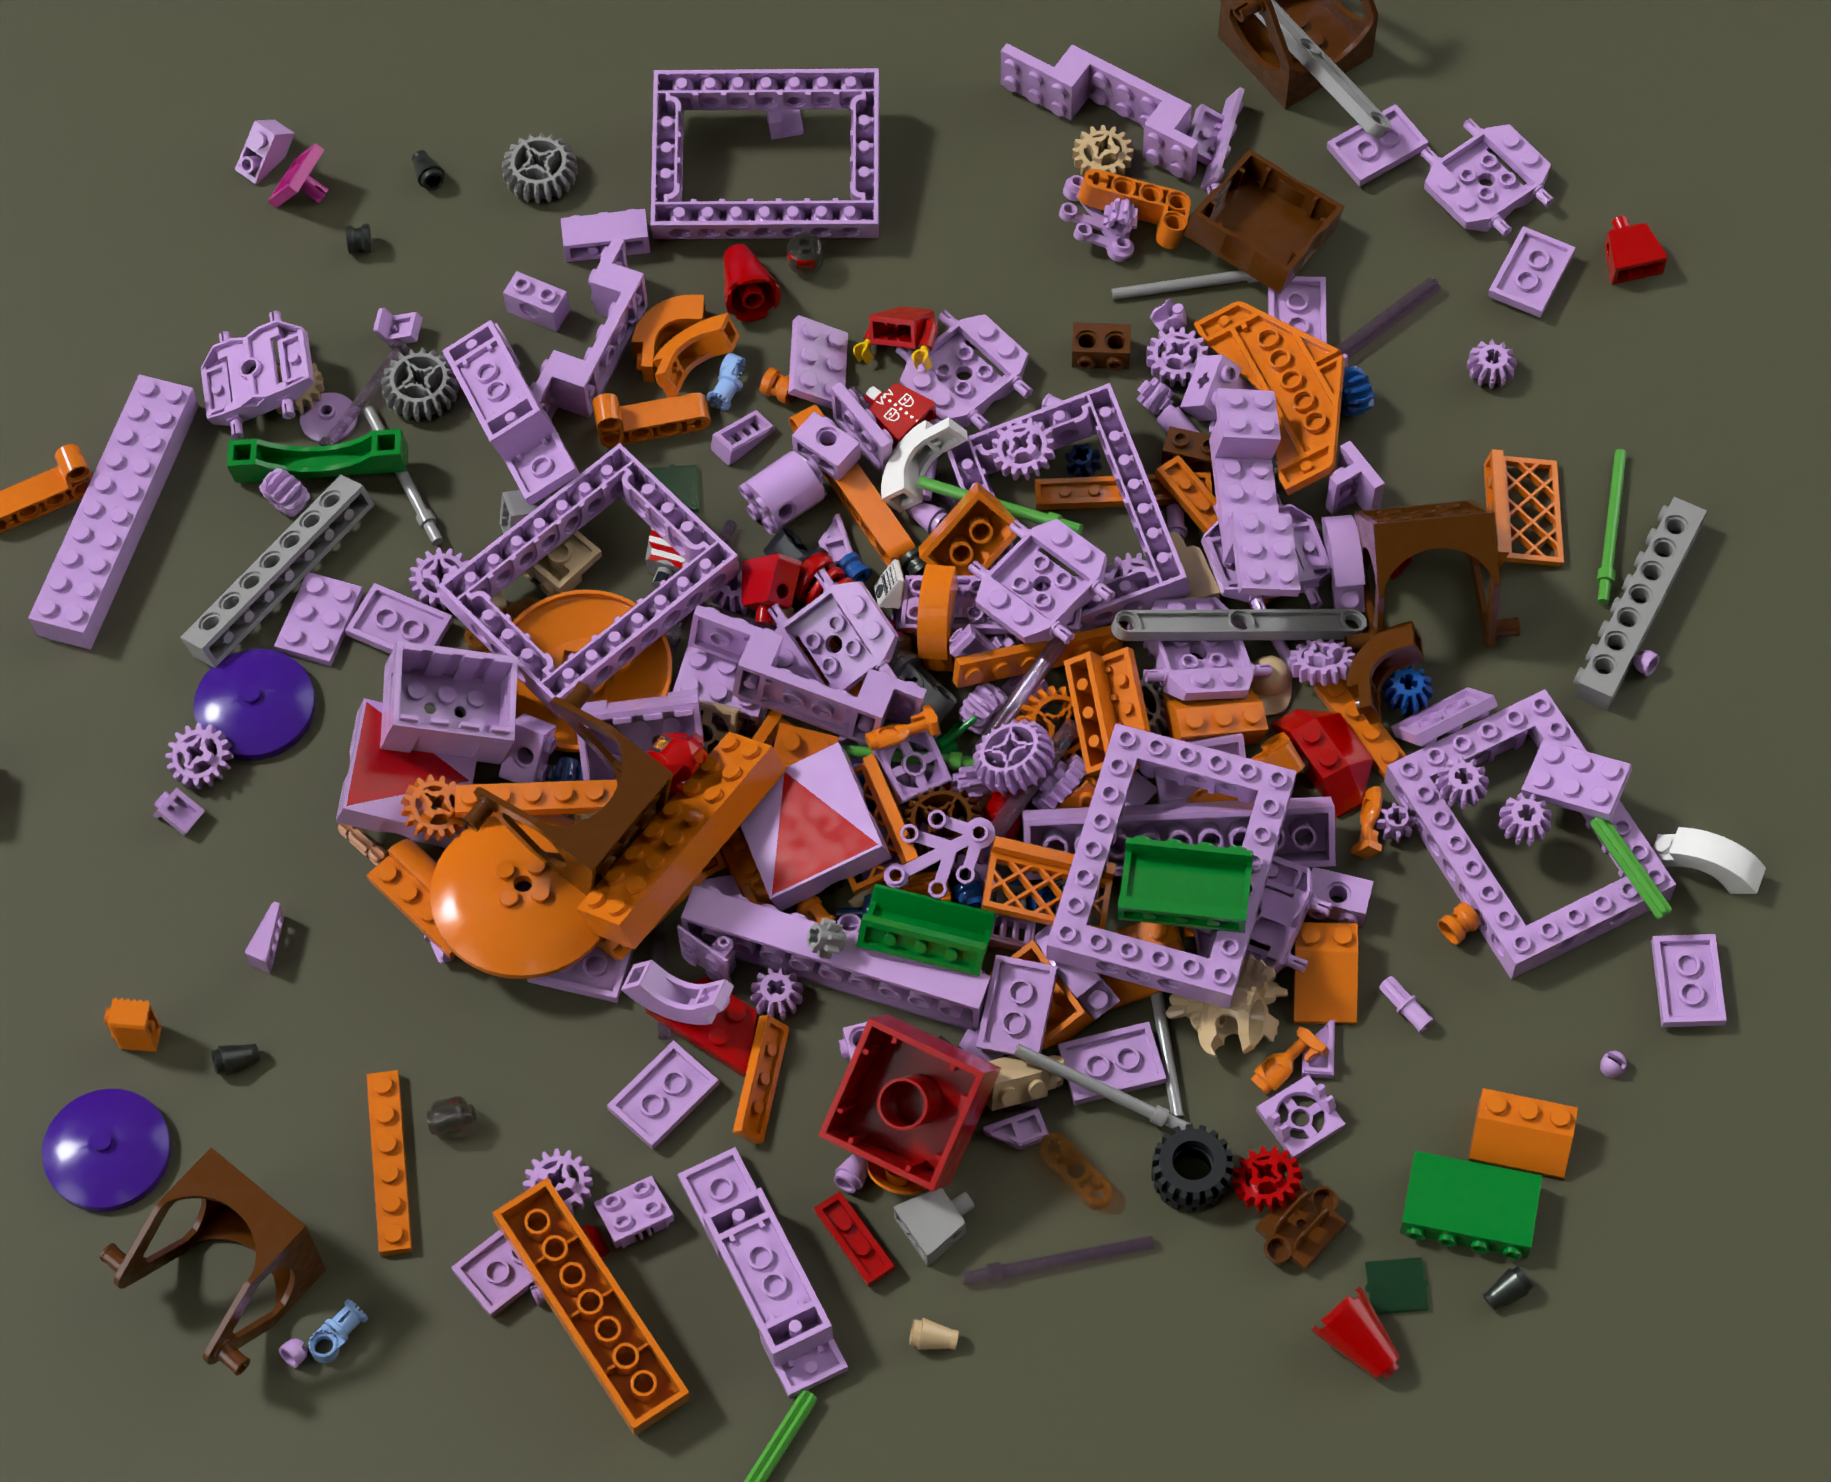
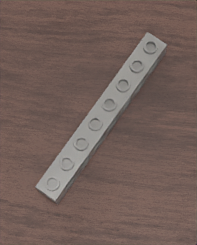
M340 475L180 637L192 656L216 668L375 505L364 486Z
M1673 497L1669 507L1663 505L1657 521L1660 522L1657 529L1652 527L1645 541V544L1649 545L1646 552L1640 550L1633 567L1637 568L1634 575L1628 574L1621 588V590L1625 591L1623 597L1615 598L1609 612L1613 614L1610 622L1604 620L1597 635L1601 638L1598 645L1592 643L1585 660L1589 661L1586 669L1580 667L1573 681L1577 685L1575 697L1606 711L1609 710L1633 663L1635 655H1637L1703 525L1707 510L1677 497ZM1669 531H1675L1678 534H1672ZM1657 554H1664L1667 557H1661ZM1649 576L1654 578L1655 580H1649L1646 577ZM1633 600H1641L1643 603H1636ZM1621 623H1628V624H1630L1632 627H1626V626L1622 625ZM1609 646L1618 647L1620 650H1612ZM1597 670H1605L1608 674H1601Z

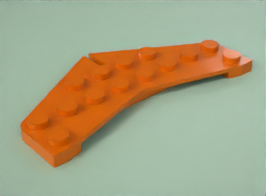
M1241 301L1233 302L1194 322V327L1200 338H1204V343L1218 355H1225L1241 367L1240 374L1257 390L1275 392L1281 437L1276 450L1279 480L1286 494L1289 496L1331 474L1336 467L1345 359L1341 351Z

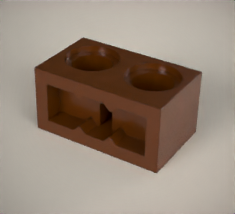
M1073 322L1072 367H1080L1082 369L1108 368L1110 370L1129 369L1131 324Z
M1169 426L1162 450L1161 466L1179 455L1194 473L1211 472V480H1214L1209 444L1211 435Z

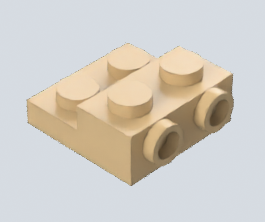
M576 531L525 571L523 575L529 580L535 577L541 582L540 588L549 597L562 592L572 591L582 582L581 575L602 557V552L584 535Z

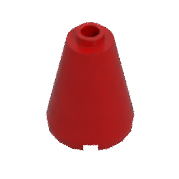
M736 244L729 247L723 256L724 304L726 310L740 321L752 322L768 316L767 311L773 306L776 309L780 303L781 293L779 285L748 246Z
M1359 1286L1354 1290L1358 1294L1355 1299L1347 1296L1321 1319L1324 1324L1321 1329L1315 1325L1311 1331L1377 1379L1382 1375L1387 1379L1400 1367L1396 1362L1400 1355L1364 1290Z

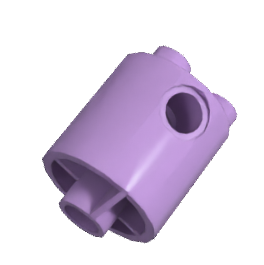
M789 451L738 486L741 495L749 502V505L746 506L749 515L755 521L761 519L764 528L770 535H773L782 526H786L821 502L825 496L823 491V474L820 468L812 459L805 461L795 451Z

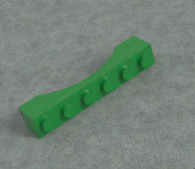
M401 429L374 430L354 440L326 446H290L260 439L229 440L227 468L235 483L263 481L275 468L286 470L290 475H294L296 479L408 472L409 446Z

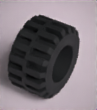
M1186 1124L1185 1130H1181L1177 1126L1173 1128L1172 1135L1166 1132L1162 1136V1141L1157 1143L1155 1153L1153 1154L1151 1178L1154 1181L1156 1193L1161 1192V1200L1165 1204L1170 1200L1172 1202L1171 1208L1178 1210L1179 1206L1185 1207L1184 1212L1191 1213L1192 1208H1197L1199 1213L1205 1211L1207 1204L1213 1208L1217 1205L1218 1198L1223 1200L1226 1196L1227 1189H1229L1231 1183L1233 1155L1231 1149L1227 1150L1228 1143L1224 1138L1218 1140V1132L1212 1130L1208 1133L1206 1132V1126L1200 1125L1199 1129H1193V1124ZM1196 1157L1203 1160L1209 1166L1211 1172L1202 1179L1188 1180L1181 1177L1173 1166L1182 1158Z

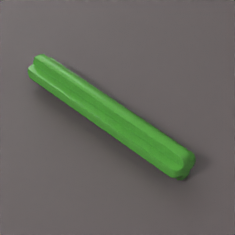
M1595 817L1590 822V826L1657 919L1668 916L1672 911V907L1609 820Z
M807 1390L801 1391L744 1482L767 1481L816 1404L817 1397Z

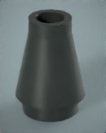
M416 151L412 155V161L419 185L427 190L439 188L444 182L443 169L428 156L426 151Z
M256 1043L250 1045L218 1046V1049L211 1051L217 1075L224 1074L227 1076L248 1065L260 1062Z
M1519 1266L1513 1270L1508 1268L1496 1283L1483 1294V1297L1494 1311L1505 1304L1529 1295L1527 1291L1532 1289L1533 1285Z

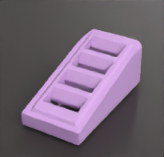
M755 410L712 435L711 450L723 462L730 465L775 431V427ZM753 423L760 430L756 431L751 424Z
M272 902L245 950L249 965L266 973H270L272 970L284 921V913L278 902Z
M995 918L988 947L1020 950L1031 940H1034L1036 922L1020 918ZM995 925L1000 926L999 935L994 934ZM1007 927H1013L1012 938L1006 937ZM1020 928L1026 929L1024 941L1018 940Z

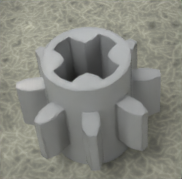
M822 918L821 924L814 923L807 933V944L811 947L810 951L817 953V957L831 959L832 953L839 954L846 944V934L842 930L843 926L836 924V920Z

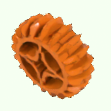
M1049 686L1046 692L1042 688L1037 690L1036 697L1033 695L1028 696L1026 700L1029 705L1023 704L1020 706L1019 709L1024 715L1016 717V721L1020 722L1024 718L1028 722L1036 721L1037 724L1047 730L1053 743H1056L1058 739L1073 742L1067 750H1054L1055 759L1052 761V766L1058 760L1064 762L1066 758L1069 759L1073 754L1083 758L1078 731L1070 723L1071 713L1074 716L1070 693L1067 696V688L1062 686L1057 691L1054 686ZM1047 703L1062 705L1060 710L1056 711L1054 715L1048 712L1044 714L1039 711ZM1058 720L1057 728L1061 731L1055 733V725L1052 723Z

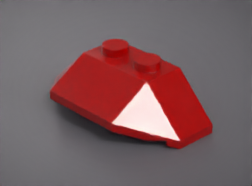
M1296 709L1271 723L1277 734L1284 732L1289 737L1305 764L1302 770L1321 797H1331L1335 806L1336 818L1362 805L1373 758L1341 713Z

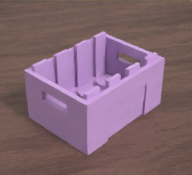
M397 641L385 664L380 749L408 753L414 750L469 757L471 761L501 764L515 740L518 657ZM424 706H433L435 712L432 714L427 713ZM454 710H463L465 716L462 718L457 717Z
M698 689L668 692L667 696L607 703V700L586 702L581 710L613 726L646 753L653 745V737L661 736L665 733L679 732L693 736L696 732L704 739ZM585 725L601 744L622 763L618 743ZM577 734L583 781L615 780L616 777L612 767L605 763Z

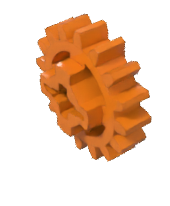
M430 774L426 782L419 777L415 781L414 786H408L405 792L407 795H404L401 800V804L404 807L400 813L402 816L409 817L405 823L406 827L412 825L416 827L413 833L415 836L423 832L425 833L424 839L426 841L429 840L431 835H435L437 842H441L444 834L451 839L455 834V830L460 831L464 825L462 818L455 817V781L448 785L445 783V776H441L438 781H434V777Z

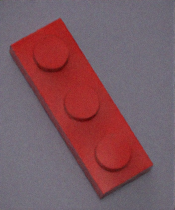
M841 1191L813 1208L817 1218L868 1288L895 1270L894 1264Z

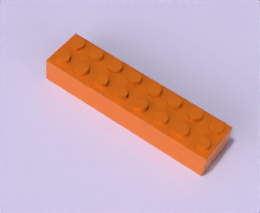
M728 732L708 755V759L702 763L690 779L683 783L684 787L675 793L668 803L665 804L662 810L576 908L593 934L634 950L786 772L772 745L732 732Z
M548 1177L492 1212L495 1224L634 1437L690 1400L688 1389Z

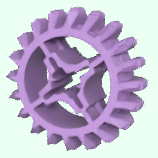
M1013 718L1010 724L1006 725L1002 722L1000 728H991L990 735L982 736L983 743L975 745L976 752L973 754L974 770L981 783L993 793L998 791L1005 795L1010 791L1015 795L1019 789L1027 791V786L1031 784L1037 786V780L1039 778H1046V770L1053 768L1052 761L1055 759L1054 743L1047 730L1037 724L1036 721L1028 722L1024 718L1017 722Z

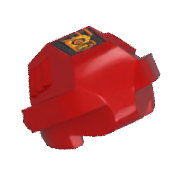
M679 732L662 734L647 751V754L673 773L669 795L679 792L684 787L682 782L690 779L702 763L708 759V754L701 745L704 739L696 732L693 736Z

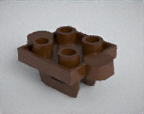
M1302 1185V1190L1294 1191L1297 1198L1295 1201L1285 1200L1287 1208L1283 1209L1279 1204L1275 1205L1274 1213L1269 1211L1256 1225L1255 1230L1266 1239L1264 1244L1265 1257L1274 1265H1283L1290 1259L1300 1269L1305 1271L1344 1230L1347 1222L1334 1212L1339 1204V1196L1328 1186H1319L1311 1192Z

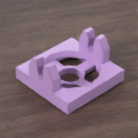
M928 731L912 735L898 745L872 751L897 805L917 798L918 792L923 795L928 793L929 787L934 790L940 787L941 784L944 785L953 781L938 746ZM909 742L920 744L929 753L921 755L920 753L913 752ZM900 747L904 756L901 765L891 769V757L896 748ZM909 756H915L921 761L919 772L913 773L907 769L906 760ZM933 761V775L927 783L923 772L926 769V764ZM903 774L914 777L918 788L904 786L897 781L896 777Z
M1309 1075L1256 1107L1258 1115L1284 1150L1289 1151L1291 1158L1300 1157L1345 1128L1344 1121L1335 1111L1334 1097L1332 1095L1327 1097L1325 1085H1316ZM1307 1096L1317 1102L1306 1108L1304 1106H1297L1291 1097ZM1281 1104L1289 1112L1288 1120L1282 1124L1280 1123V1115L1277 1112ZM1297 1111L1305 1112L1309 1117V1123L1303 1127L1296 1126L1292 1122L1291 1116ZM1323 1111L1324 1124L1321 1131L1317 1133L1312 1126L1313 1117ZM1290 1131L1304 1132L1308 1139L1293 1138L1290 1136Z

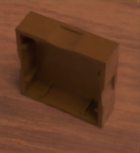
M1248 149L1229 171L1224 182L1213 189L1193 211L1185 236L1281 294L1334 232L1345 206L1312 186L1296 180L1279 166Z

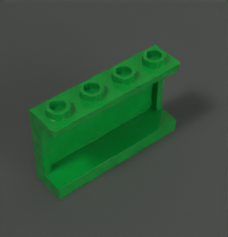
M1147 836L1126 838L1121 892L1118 900V920L1245 933L1253 851L1247 850L1242 846H1230L1229 848L1215 847L1214 844L1208 842H1200L1196 845L1186 844L1177 839L1158 841L1152 840Z
M875 884L867 913L863 914L856 946L979 976L991 939L996 914L954 902Z
M1414 1151L1400 1233L1406 1234L1408 1238L1418 1241L1425 1240V1238L1437 1240L1441 1245L1447 1247L1462 1245L1470 1247L1471 1250L1478 1253H1489L1490 1251L1502 1253L1504 1257L1513 1260L1528 1258L1532 1247L1542 1175Z

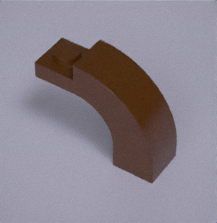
M1412 620L1389 627L1372 637L1359 650L1350 665L1346 687L1355 700L1358 713L1360 715L1364 714L1370 725L1382 722L1380 691L1385 680L1402 667L1424 661L1422 637Z

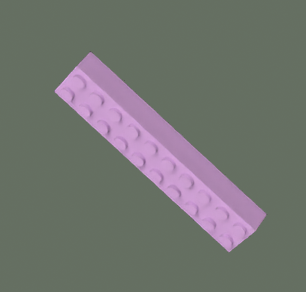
M138 375L28 617L36 636L91 650L199 408L192 387Z
M1331 797L1290 798L1275 856L1305 867L1336 866L1335 806ZM1218 801L1125 806L1123 817H1119L1115 843L1110 846L1108 862L1117 864L1115 876H1123L1126 838H1134L1135 836H1147L1152 840L1158 841L1177 839L1186 844L1196 845L1200 842H1208L1214 844L1215 847L1225 848L1242 846L1255 801L1250 803ZM1089 807L1022 810L1023 842L1075 854ZM1030 871L1025 874L1027 880L1042 879L1035 872Z
M694 885L681 916L682 927L709 947L717 938L728 936L733 941L736 959L768 969L771 967L778 972L784 967L786 974L794 972L797 978L966 1030L968 1028L975 1032L977 1029L980 1030L991 976L987 975L983 970H981L979 976L857 947L858 931H851L850 933L844 931L846 934V944L839 954L832 953L831 959L817 957V953L811 952V947L807 944L808 930L817 922L810 921L799 913H791L790 915L781 912L769 904L758 905L751 903L747 898L740 895L728 896L722 894L711 886H704L702 888Z

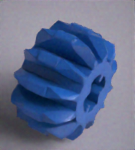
M1345 367L1341 412L1349 417L1364 414L1365 411L1370 410L1374 406L1373 397L1375 394L1372 391L1369 376L1365 375L1361 367Z
M1413 664L1409 665L1408 669L1402 667L1385 680L1381 688L1384 691L1382 698L1384 702H1390L1389 707L1391 711L1401 708L1400 712L1403 716L1408 709L1413 714H1416L1419 707L1425 709L1428 706V699L1432 698L1433 695L1431 677L1424 676V668L1415 671Z

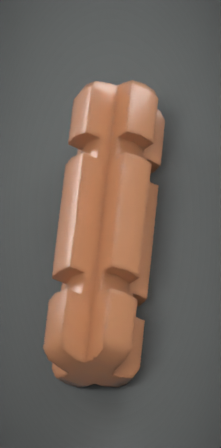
M342 823L338 825L339 833L344 838L349 839V842L363 855L369 857V860L376 866L388 857L387 851L380 845H376L377 842L361 828Z

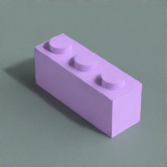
M628 209L619 212H600L593 215H573L561 218L566 262L599 259L604 247H609L613 237L624 240L626 255L650 253L645 209Z

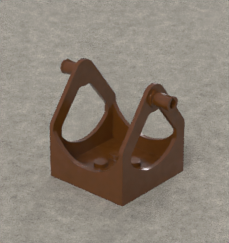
M1221 0L1218 29L1219 39L1284 109L1289 108L1323 87L1289 51L1271 0ZM1275 0L1344 74L1373 57L1378 23V11L1374 0H1360L1364 10V17L1353 14L1338 0ZM1258 12L1263 17L1266 26L1260 21V19L1255 15V13Z
M1473 500L1354 511L1364 564V602L1368 633L1345 634V647H1351L1352 652H1358L1372 637L1383 631L1384 588L1391 574L1411 556L1436 548L1462 551L1471 563V574L1486 647H1494L1495 641L1500 637L1520 636L1521 629L1518 617L1497 620L1500 580L1494 511ZM1479 561L1490 573L1488 606ZM1371 563L1373 564L1376 586L1374 610L1367 577V570Z
M578 681L565 699L553 697L550 705L594 752L612 767L618 786L608 803L596 814L581 822L559 826L541 823L535 817L482 787H477L473 793L477 797L478 802L462 820L472 830L478 832L480 827L493 814L530 852L587 896L662 810L665 804L668 803L673 773L613 726L581 710L582 706L594 693L587 685ZM585 725L618 743L622 763L601 744ZM512 818L539 832L553 844L559 853L545 852Z
M211 1147L154 1206L127 1255L116 1244L111 1243L104 1248L99 1258L116 1272L114 1284L118 1288L123 1289L180 1257L190 1247L200 1243L228 1241L245 1246L255 1252V1264L252 1275L244 1282L203 1354V1360L207 1364L212 1365L221 1361L238 1376L250 1364V1358L246 1357L238 1349L270 1330L326 1271V1268L306 1225ZM200 1198L201 1208L198 1217L187 1234L145 1258L144 1253L172 1205L176 1201ZM272 1273L276 1285L275 1308L260 1319L233 1333L236 1324L257 1287Z

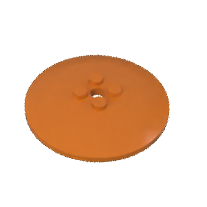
M588 589L573 590L540 600L524 610L514 619L513 623L524 634L528 633L531 636L532 642L543 653L547 652L552 657L554 667L557 669L568 660V655L577 653L591 641L592 636L595 634L598 636L614 623V619L617 616L622 617L637 604L632 600L611 592ZM665 634L593 691L594 695L587 702L607 700V703L667 696L672 683L673 662L670 646ZM517 678L515 719L525 713L556 725L554 737L557 738L554 750L579 753L577 733L562 717L558 718Z
M562 815L533 816L541 823L559 826L577 823ZM489 817L478 832L470 827L466 828L448 845L437 862L430 887V905L436 928L443 941L456 956L482 972L510 979H531L548 976L563 971L581 961L603 939V937L590 931L576 909L586 898V895L530 852L496 817ZM512 818L545 852L559 853L553 844L539 832ZM521 881H527L532 885L525 892L517 891L514 887Z

